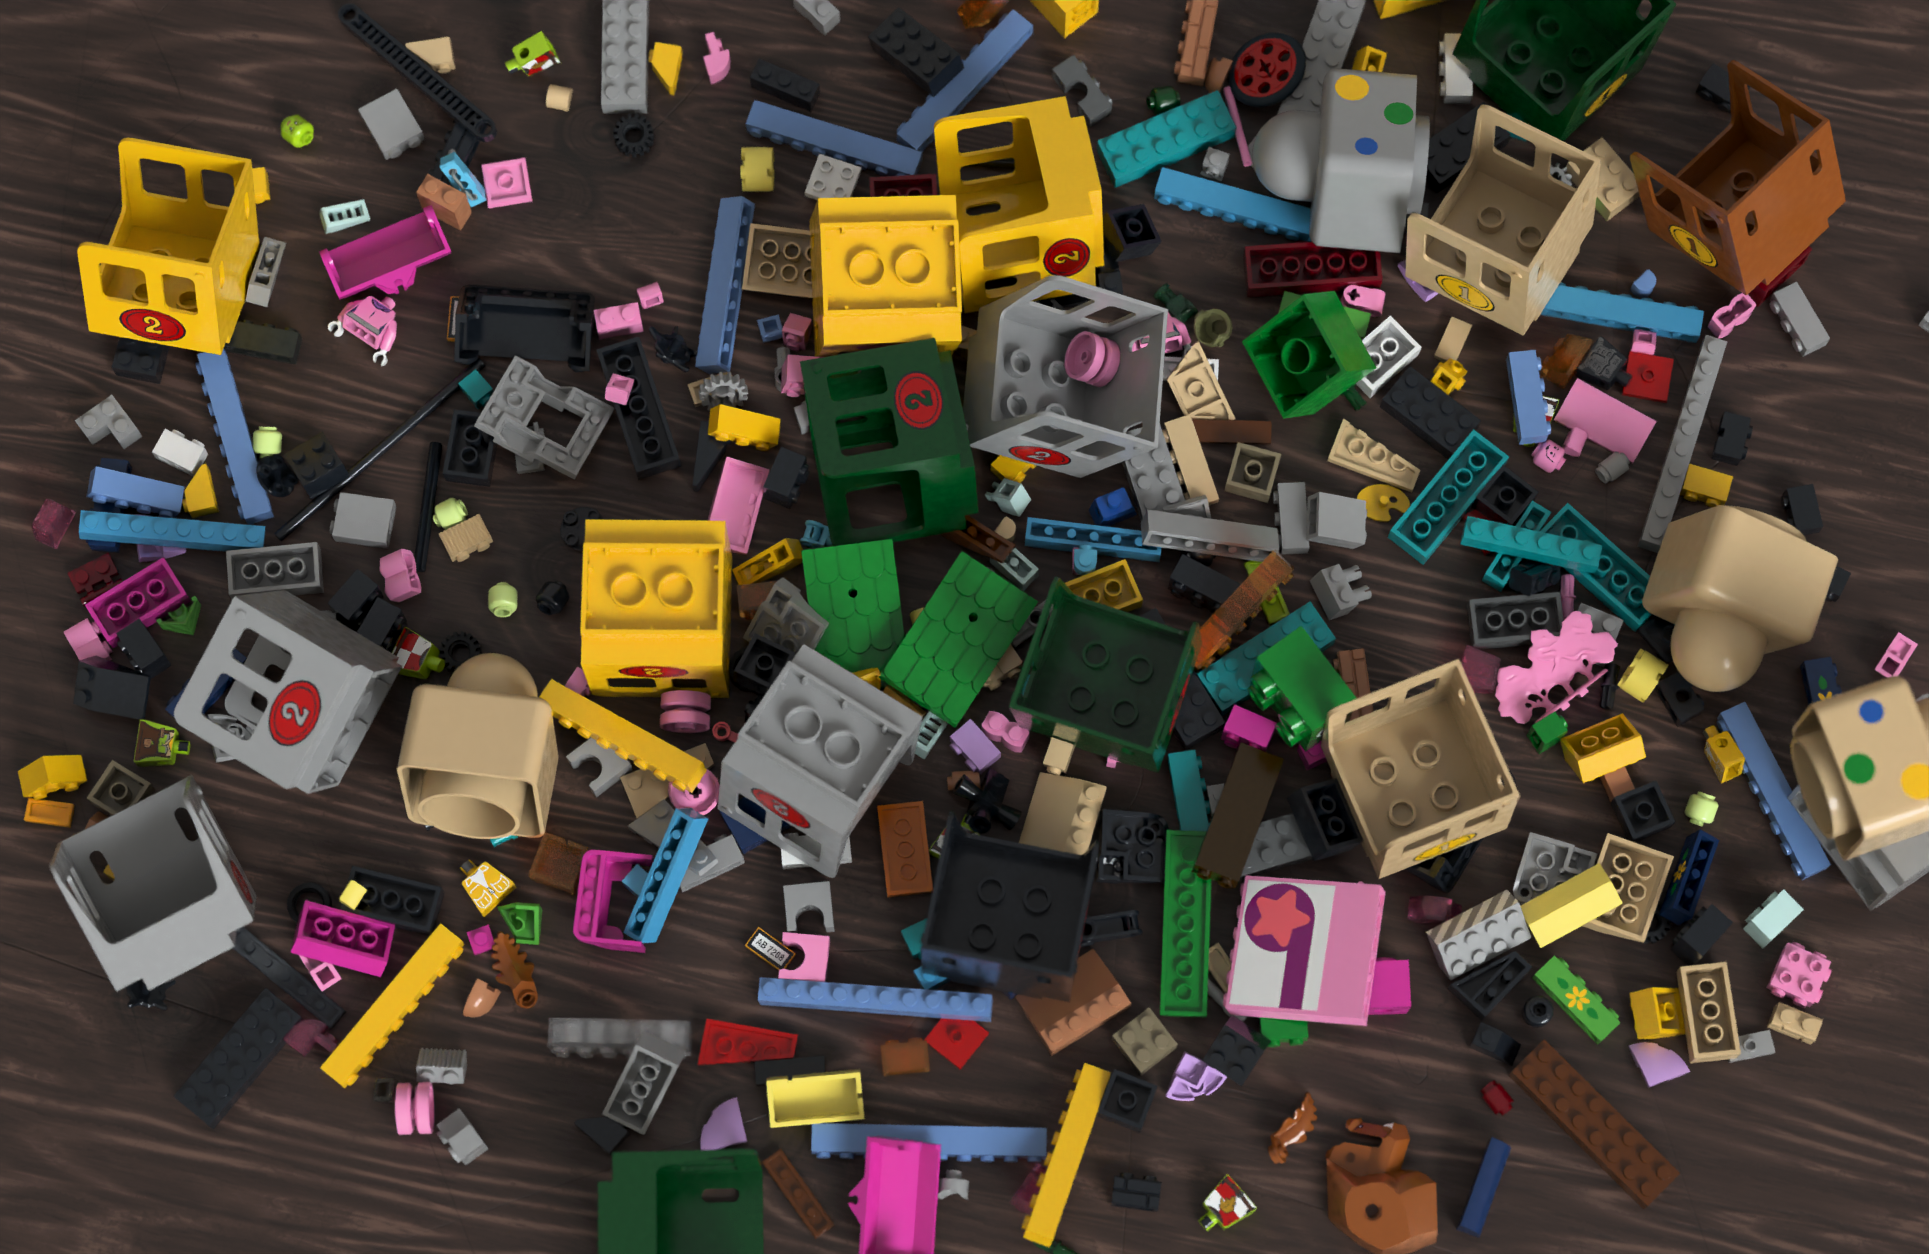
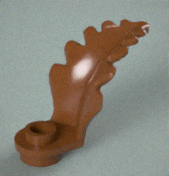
M499 931L497 937L493 939L497 944L492 945V949L497 952L491 954L493 959L499 960L492 965L494 970L501 971L496 976V981L511 987L514 1000L519 1007L531 1008L536 1004L538 997L534 981L531 978L535 966L532 962L524 963L527 953H517L520 945L518 943L513 945L515 942L514 938H509L508 933L504 934L502 931Z
M1309 1092L1305 1093L1304 1101L1301 1103L1300 1109L1297 1108L1295 1110L1293 1118L1288 1117L1285 1119L1278 1131L1270 1135L1272 1145L1268 1146V1151L1275 1164L1286 1162V1157L1288 1156L1287 1145L1305 1142L1307 1139L1305 1132L1314 1130L1311 1121L1317 1120V1116L1313 1113L1316 1112L1317 1108L1313 1105L1314 1101Z

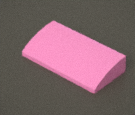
M1578 378L1554 419L1555 422L1570 430L1573 427H1577L1588 434V440L1612 453H1624L1632 464L1657 422Z
M726 457L722 464L707 521H725L731 552L747 555L764 493L763 486L770 469Z

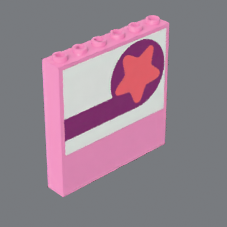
M1245 875V881L1240 887L1242 901L1241 905L1237 907L1238 927H1235L1233 932L1235 946L1230 952L1232 966L1231 971L1227 972L1226 978L1228 992L1223 997V1006L1229 1014L1367 1026L1385 891L1382 886L1376 884Z

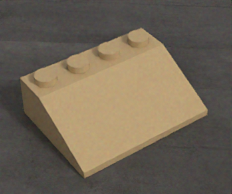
M750 223L742 290L812 298L810 230Z
M1040 772L1019 843L1083 855L1090 847L1107 786L1086 780Z
M1607 833L1596 865L1600 863L1623 904L1584 924L1583 927L1644 943L1674 856Z

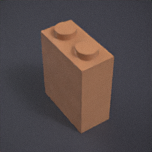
M429 174L426 175L416 192L422 210L424 207L431 205L439 220L460 231L472 213L465 193Z

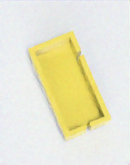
M860 1069L793 1075L792 1080H788V1076L769 1077L766 1080L771 1128L864 1119L863 1096L858 1095L862 1093Z

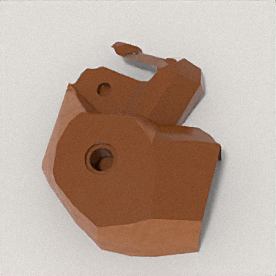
M1349 1118L1346 1122V1128L1351 1132L1381 1137L1383 1142L1378 1148L1344 1142L1327 1150L1325 1158L1327 1159L1328 1219L1358 1245L1374 1254H1408L1436 1243V1182L1418 1170L1401 1169L1410 1141L1406 1125L1395 1122L1378 1125L1363 1122L1362 1118Z

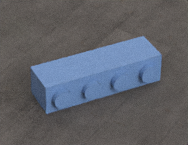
M1536 350L1509 352L1506 364L1518 444L1546 442L1548 435L1551 434L1550 421H1546L1545 413H1548L1547 400H1543L1542 392L1545 391L1544 379L1539 376L1541 359L1536 356Z
M96 466L90 473L86 497L92 498L93 502L100 504L110 502L114 503L115 507L127 509L132 507L136 508L140 513L149 514L154 512L158 513L160 517L172 518L180 513L184 486Z

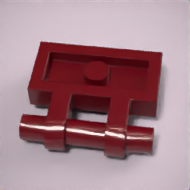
M109 553L67 573L78 595L87 591L88 595L80 598L84 607L85 604L123 582L121 578L114 582L112 580L113 577L119 575V572ZM103 582L106 583V586L94 591L93 587Z

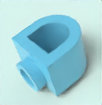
M1080 545L1079 549H1074L1075 571L1081 576L1095 571L1097 550H1093V547L1090 545Z

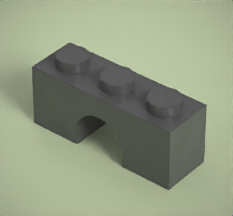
M1073 55L1052 69V78L1064 94L1072 89H1081L1086 93L1087 96L1078 102L1077 111L1081 116L1085 117L1087 125L1092 127L1111 114L1113 102L1108 94L1101 92L1097 79L1094 76L1090 77L1086 72L1087 67L1081 59L1078 60Z

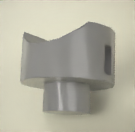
M946 1170V1178L939 1179L938 1199H944L951 1194H960L962 1198L968 1200L969 1181L961 1179L962 1171Z

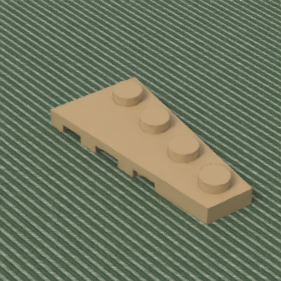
M1343 418L1327 461L1412 493L1420 469L1399 455L1393 454L1379 442L1377 443L1368 437L1365 432L1356 429Z
M706 743L684 751L702 761L706 769L709 770L714 766ZM639 769L620 777L637 819L669 797V780L665 779V781L658 779L649 769Z

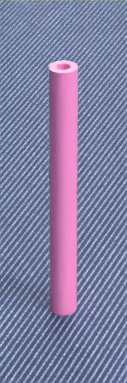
M1230 86L1223 89L1229 113L1237 128L1235 136L1244 166H1250L1252 161L1235 98Z

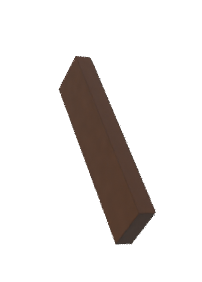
M1192 419L1200 443L1237 444L1240 442L1244 444L1271 445V421Z
M781 1148L762 1161L764 1167L815 1239L835 1226Z

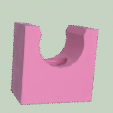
M783 932V945L799 948L804 953L805 959L803 964L795 970H779L778 979L826 982L830 937Z

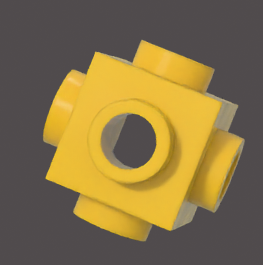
M1449 358L1445 363L1440 362L1433 371L1435 375L1430 382L1449 395L1455 389L1457 391L1461 389L1466 382L1464 376L1468 371L1463 368L1460 362Z

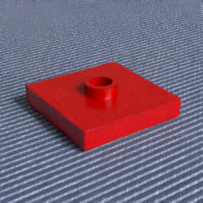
M1629 351L1626 372L1631 374L1633 378L1627 387L1623 386L1622 395L1666 403L1674 359Z
M941 1018L924 1039V1042L961 1070L989 1035V1032L975 1021Z

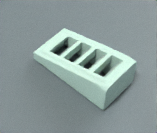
M364 199L323 207L320 210V218L325 234L370 221ZM355 208L359 209L361 216L357 217ZM346 211H350L352 218H348ZM341 213L343 220H339L337 214ZM330 216H332L333 222H330Z
M930 711L922 720L915 754L922 759L927 757L948 725L947 722ZM933 718L937 722L941 723V726H938L929 719ZM925 725L936 731V733H933L929 729L925 728ZM920 733L923 734V735H925L926 737H928V738L931 739V740L929 741V740L925 739L924 737H922V736L920 735Z

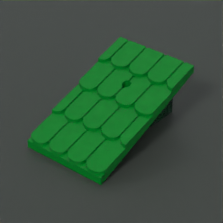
M892 539L801 550L808 604L815 612L829 622L815 651L851 673L878 668L881 674L905 637ZM881 680L880 690L885 689L889 684Z
M961 551L878 678L955 728L1038 601Z

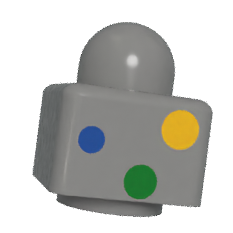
M1333 68L1326 73L1323 80L1319 112L1306 110L1286 111L1268 120L1258 132L1253 144L1252 162L1259 181L1267 190L1281 198L1311 202L1309 235L1311 241L1316 246L1400 253L1406 215L1411 213L1420 214L1422 210L1428 164L1430 119L1429 116L1416 115L1417 75Z

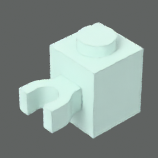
M1006 478L1000 484L993 482L992 487L995 492H986L985 494L989 501L997 502L1002 512L1018 517L1021 516L1031 501L1022 483Z

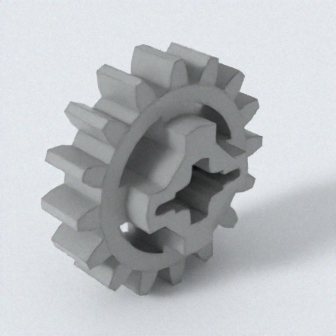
M719 372V376L711 374L710 380L704 379V384L699 385V398L702 400V406H707L709 411L719 404L736 408V405L743 406V401L747 400L748 388L745 384V379H740L738 374L733 377L731 372H728L727 375Z

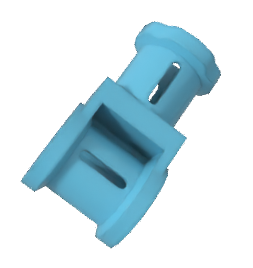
M813 520L805 521L806 529L803 538L799 541L800 544L810 548L833 546L828 526Z

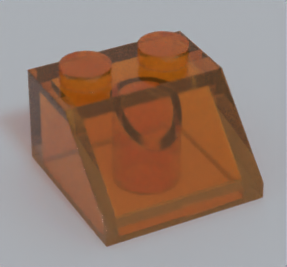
M1569 333L1564 339L1560 337L1553 347L1556 350L1553 356L1548 355L1541 365L1544 368L1541 376L1564 390L1575 374L1576 368L1589 352L1593 340Z

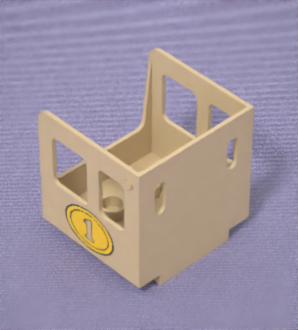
M1481 105L1477 110L1469 160L1431 219L1417 213H1411L1408 217L1405 277L1524 336L1533 320L1536 321L1567 273L1580 251L1581 243L1593 226L1601 159L1494 107ZM1496 126L1518 135L1535 145L1534 167L1514 159L1495 148ZM1552 153L1579 166L1578 188H1574L1551 176Z
M1459 659L1340 705L1327 713L1321 748L1331 768L1332 778H1337L1364 840L1361 843L1366 856H1369L1378 879L1507 829L1520 795ZM1436 679L1435 686L1432 689L1405 699L1409 689ZM1389 697L1388 704L1384 708L1345 723L1348 713Z

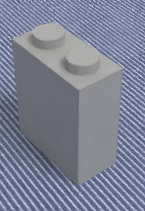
M398 89L358 109L362 120L386 160L400 156L402 151L408 148H415L425 140L422 130Z
M340 492L339 499H335L334 503L336 517L335 521H331L330 534H332L336 542L389 549L396 504L392 499Z
M1323 492L1309 496L1307 501L1306 541L1355 549L1364 545L1367 537L1365 531L1367 517L1366 501Z

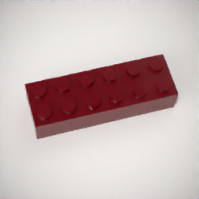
M1313 242L1245 246L1243 259L1247 297L1283 295L1284 291L1294 294L1344 291L1349 285L1379 289L1383 280L1380 251L1316 246Z

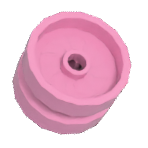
M1087 331L1078 333L1070 342L1065 354L1064 366L1066 373L1075 380L1092 386L1103 387L1113 379L1118 370L1120 349L1118 344L1111 339L1100 337Z
M688 690L669 691L661 694V708L666 711L660 715L661 729L678 733H699L710 729V715L705 713L711 709L710 695Z
M706 769V773L696 786L698 789L696 794H691L687 790L682 792L676 789L672 782L669 781L668 795L670 802L675 808H692L702 815L708 814L715 808L718 802L720 788L718 779L710 770Z
M419 1082L415 1095L410 1083L397 1084L395 1117L399 1135H411L414 1131L415 1121L416 1128L420 1134L433 1133L434 1093L431 1082Z

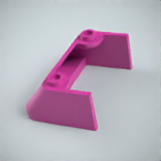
M589 850L584 854L573 927L574 935L579 941L610 950L645 953L646 948L642 942L624 940L622 931L618 927L607 926L612 881L622 882L632 870L633 865L652 866L654 861L653 855L604 850Z

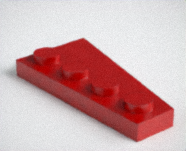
M706 1018L698 1065L794 1058L798 1035Z

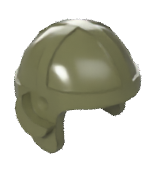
M1211 309L1206 312L1203 310L1199 311L1194 317L1196 338L1208 347L1224 346V342L1232 333L1230 316L1221 309Z

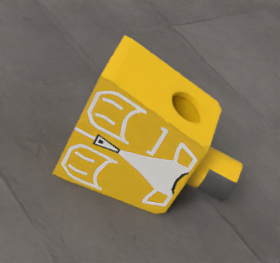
M1714 725L1706 728L1703 731L1707 739L1704 752L1720 783L1722 784L1741 775L1745 757L1729 732L1724 731L1719 734Z
M469 859L460 867L461 871L467 876L461 884L483 917L517 888L512 880L486 861L477 867Z

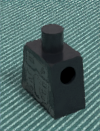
M1599 336L1576 368L1577 378L1605 390H1609L1615 381L1627 387L1633 378L1631 374L1624 371L1627 358L1602 336Z

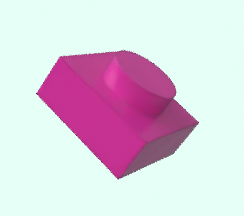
M489 925L467 932L474 955L492 950V945L495 942L493 941L494 938Z

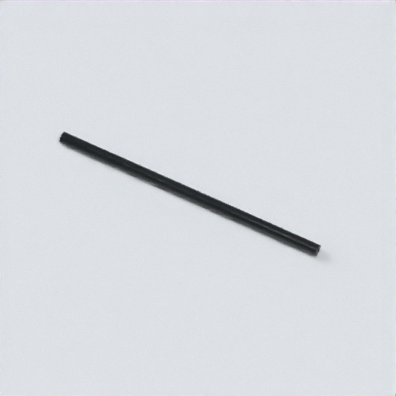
M478 358L349 468L347 470L349 478L314 498L274 533L281 542L457 392L460 389L458 384L475 369L480 372L485 368L486 365L482 360Z

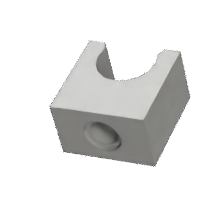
M593 738L588 739L566 756L573 769L578 768L586 761H595L602 766L600 776L589 785L591 792L596 798L621 779L620 777L627 775L633 770L628 760L617 756L615 750L611 748L607 750L602 748Z
M829 881L783 886L788 933H798L797 919L803 912L809 910L816 911L822 915L826 933L835 932Z

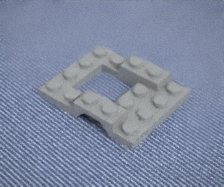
M515 355L474 427L493 436V442L532 463L536 459L575 480L615 408L574 386L560 387L545 379L535 365ZM541 401L560 412L565 408L583 418L566 448L527 427Z

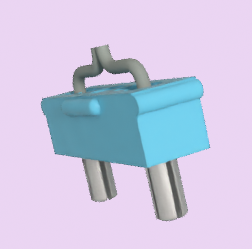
M454 149L449 150L448 155L440 158V169L455 189L466 194L471 207L487 200L484 187L477 180L476 175H473L458 157Z

